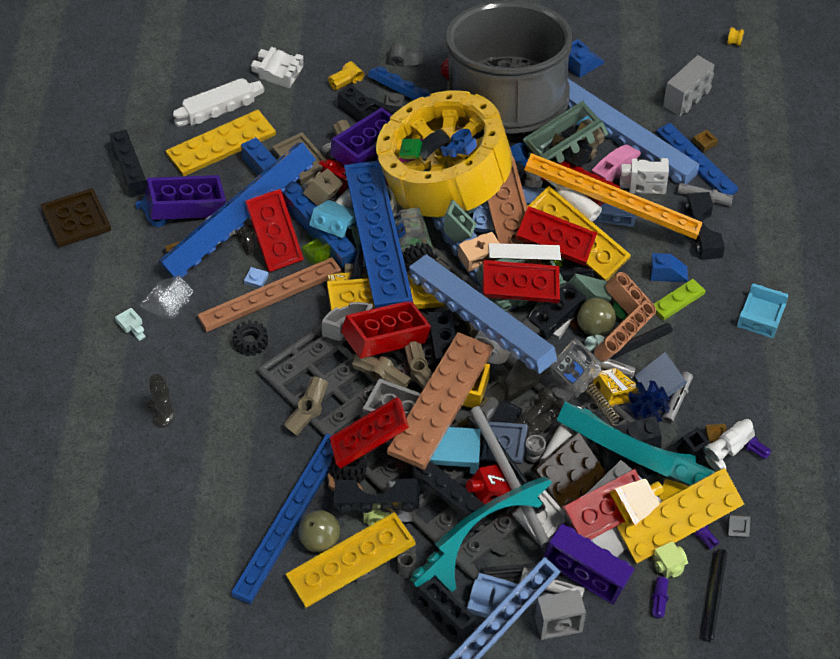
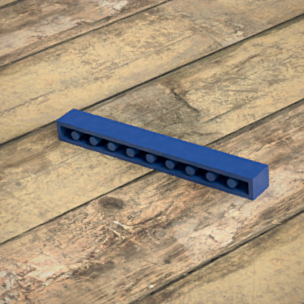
M256 137L241 144L242 159L257 176L276 161L274 156ZM296 181L288 183L285 186V191L282 192L287 210L330 258L333 257L343 272L345 270V263L354 264L357 249L345 236L341 238L310 226L313 210L317 205L303 194L304 190Z
M297 142L159 259L158 262L172 278L181 279L188 273L187 269L198 265L205 254H211L219 242H225L233 230H239L244 225L243 222L247 218L250 219L245 200L277 189H281V192L285 191V186L288 183H294L299 179V174L302 171L306 172L313 167L312 163L316 160L303 142Z

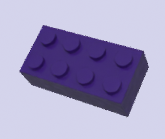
M381 107L332 138L330 155L343 165L378 160L376 153L377 139L384 124H388L392 115Z
M219 175L147 178L145 196L151 220L209 217L226 203Z
M561 524L549 542L543 556L560 573L613 605L635 570L627 561L620 560L609 550L599 547L591 539L581 536L573 528Z

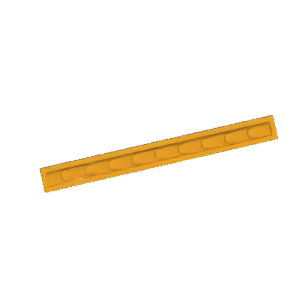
M532 153L524 169L693 239L697 238L703 223Z

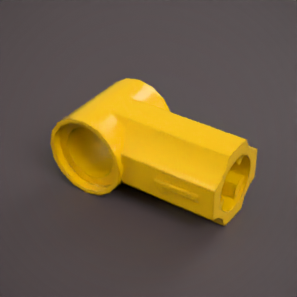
M350 61L343 66L341 71L328 77V82L334 90H338L351 82L356 84L357 81H361L364 78V72L354 62Z

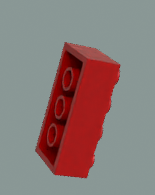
M402 302L346 315L341 333L358 357L365 358L402 349L410 342L423 344L426 342L431 325L413 302Z

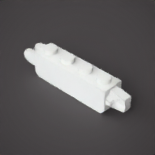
M241 78L190 97L183 101V107L174 110V123L178 127L187 124L192 126L210 118H216L226 112H232L239 107L248 106L254 102V97L264 93V87L260 81L248 83L246 79Z

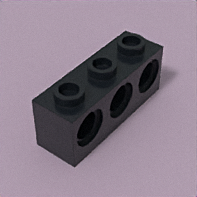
M568 283L565 287L562 286L560 288L559 303L544 302L539 310L531 313L529 321L541 330V337L547 341L553 333L578 313L579 307L586 301V296L571 283Z
M451 310L428 312V323L431 325L429 334L435 370L457 335L455 333L457 321L456 318L452 317Z
M434 577L418 587L414 603L456 645L473 634L477 619Z

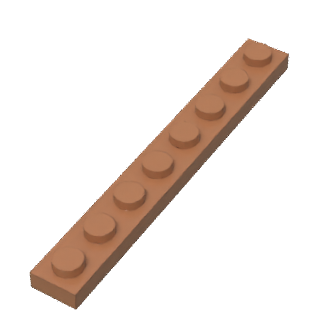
M333 257L204 311L198 314V320L206 332L323 283L328 280V275L341 273V269Z

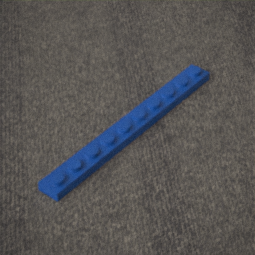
M325 435L232 590V597L251 605L329 473L331 457L334 454L331 442L329 441L332 435Z

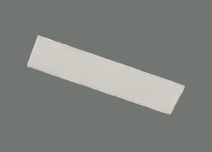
M489 243L490 258L561 260L560 245Z

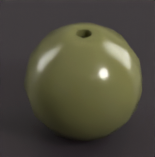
M599 298L586 300L579 307L576 316L578 326L588 336H605L614 328L616 322V313L612 305L606 300Z
M315 510L309 512L299 523V540L306 549L312 552L323 553L334 547L340 539V524L335 516L327 511Z

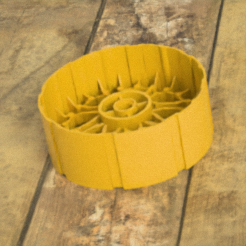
M441 91L430 94L431 96L425 98L420 97L395 112L390 117L388 124L385 123L379 133L376 153L387 184L394 194L395 201L409 212H415L428 217H445L451 200H454L464 211H469L494 196L500 190L502 184L506 182L511 172L512 152L499 111L485 97L478 94L472 95L467 91ZM455 126L469 129L472 137L482 129L484 130V136L476 140L477 147L469 155L457 153L456 157H450V155L443 156L437 149L425 161L420 156L419 159L408 163H402L399 160L401 158L399 153L402 139H424L438 129L444 130L451 138L457 132L455 131Z

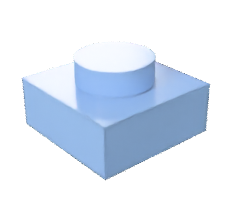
M251 267L244 279V285L257 289L264 286L269 274L266 271Z

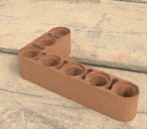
M623 272L617 273L606 283V290L628 315L595 347L594 354L600 361H607L616 354L656 313L654 304L629 276Z

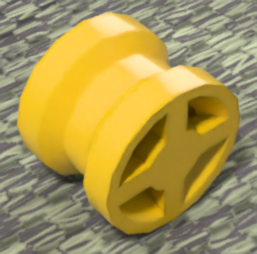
M731 27L727 44L734 43L737 46H741L744 30L738 31Z

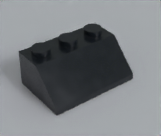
M656 416L613 427L632 438L661 449L662 434ZM596 443L606 474L620 460L629 467H634L638 464Z

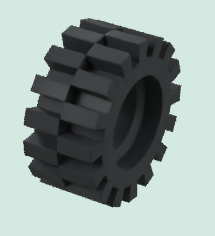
M423 242L421 245L416 243V246L412 244L410 245L411 248H405L406 252L402 251L406 272L410 271L409 267L415 261L426 254L436 261L431 246Z
M248 320V324L244 321L242 326L238 324L236 326L237 329L233 331L234 347L242 355L246 353V356H250V353H253V356H256V352L261 354L262 349L265 350L266 345L268 346L266 327L263 328L262 323L258 325V321H254V324L251 320ZM247 335L258 337L257 340L252 342L243 340Z
M333 454L329 473L331 477L333 476L334 480H356L360 483L365 479L367 459L363 455L340 469L336 464Z

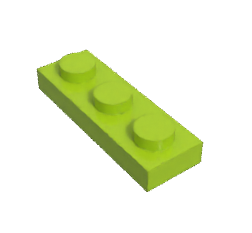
M691 279L654 303L656 308L655 314L664 321L703 296L706 290L694 279Z

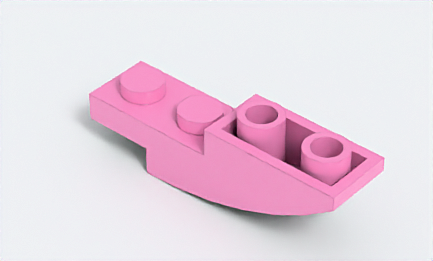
M627 144L623 145L604 157L592 169V174L612 182L615 177L620 178L621 165L631 164L632 159H637L641 152Z

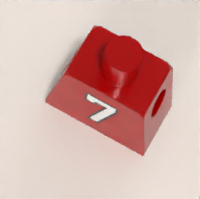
M498 464L479 468L466 483L467 491L475 492L477 498L485 505L511 491Z

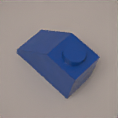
M582 47L569 55L568 69L580 78L604 64L605 61L594 52Z
M652 253L650 281L688 282L687 266L672 254Z

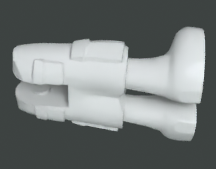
M749 419L738 421L733 427L724 432L719 437L720 439L704 447L705 459L716 471L721 468L726 469V464L723 461L724 457L727 454L731 456L736 455L755 436L752 421Z

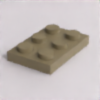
M301 132L272 146V151L280 158L297 142L305 144L316 160L312 163V168L299 174L298 182L303 184L312 177L314 178L319 171L321 172L323 166L318 163L320 160L326 161V158Z

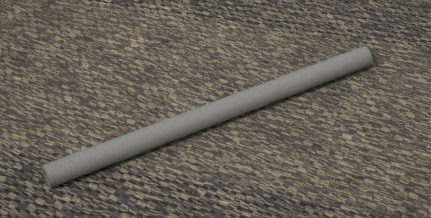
M479 406L472 408L471 413L511 490L521 486ZM520 505L540 546H548L550 540L532 506Z

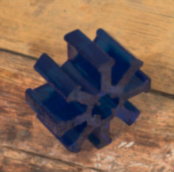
M650 380L648 390H646L642 382L637 383L636 387L640 395L634 394L631 391L628 394V398L632 403L628 404V407L635 418L639 417L640 420L649 418L651 414L653 417L656 416L657 422L662 421L658 410L665 411L666 413L670 411L667 403L670 399L663 386L659 389L657 383Z

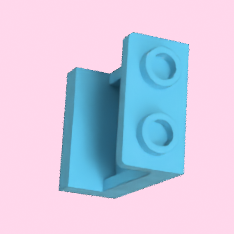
M330 200L314 208L310 221V226L341 238L345 236L347 228L351 229V226L356 225L352 208Z
M752 284L737 327L774 339L786 306L788 294Z
M449 427L430 461L435 465L470 467V474H475L479 469L480 429Z

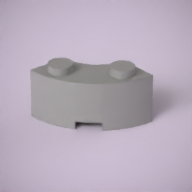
M353 302L349 303V306L339 309L336 307L322 320V336L341 341L344 337L341 330L346 315L373 309V304Z

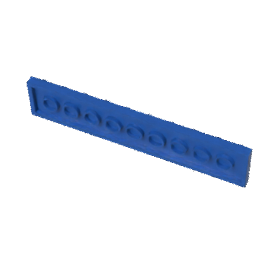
M379 160L344 165L374 308L402 302H413L387 186Z

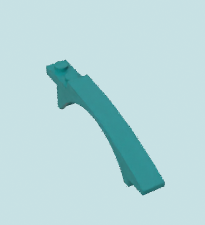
M564 402L557 421L596 443L666 477L672 476L692 485L715 472L696 464V457L691 454L670 452L632 438L608 425L586 408L581 409Z
M546 477L530 481L493 499L464 518L435 543L440 550L432 553L427 559L428 562L413 572V577L410 580L419 587L436 575L453 592L456 589L455 562L457 553L469 530L489 513L504 507L526 505L539 508L543 503L537 497L552 482Z

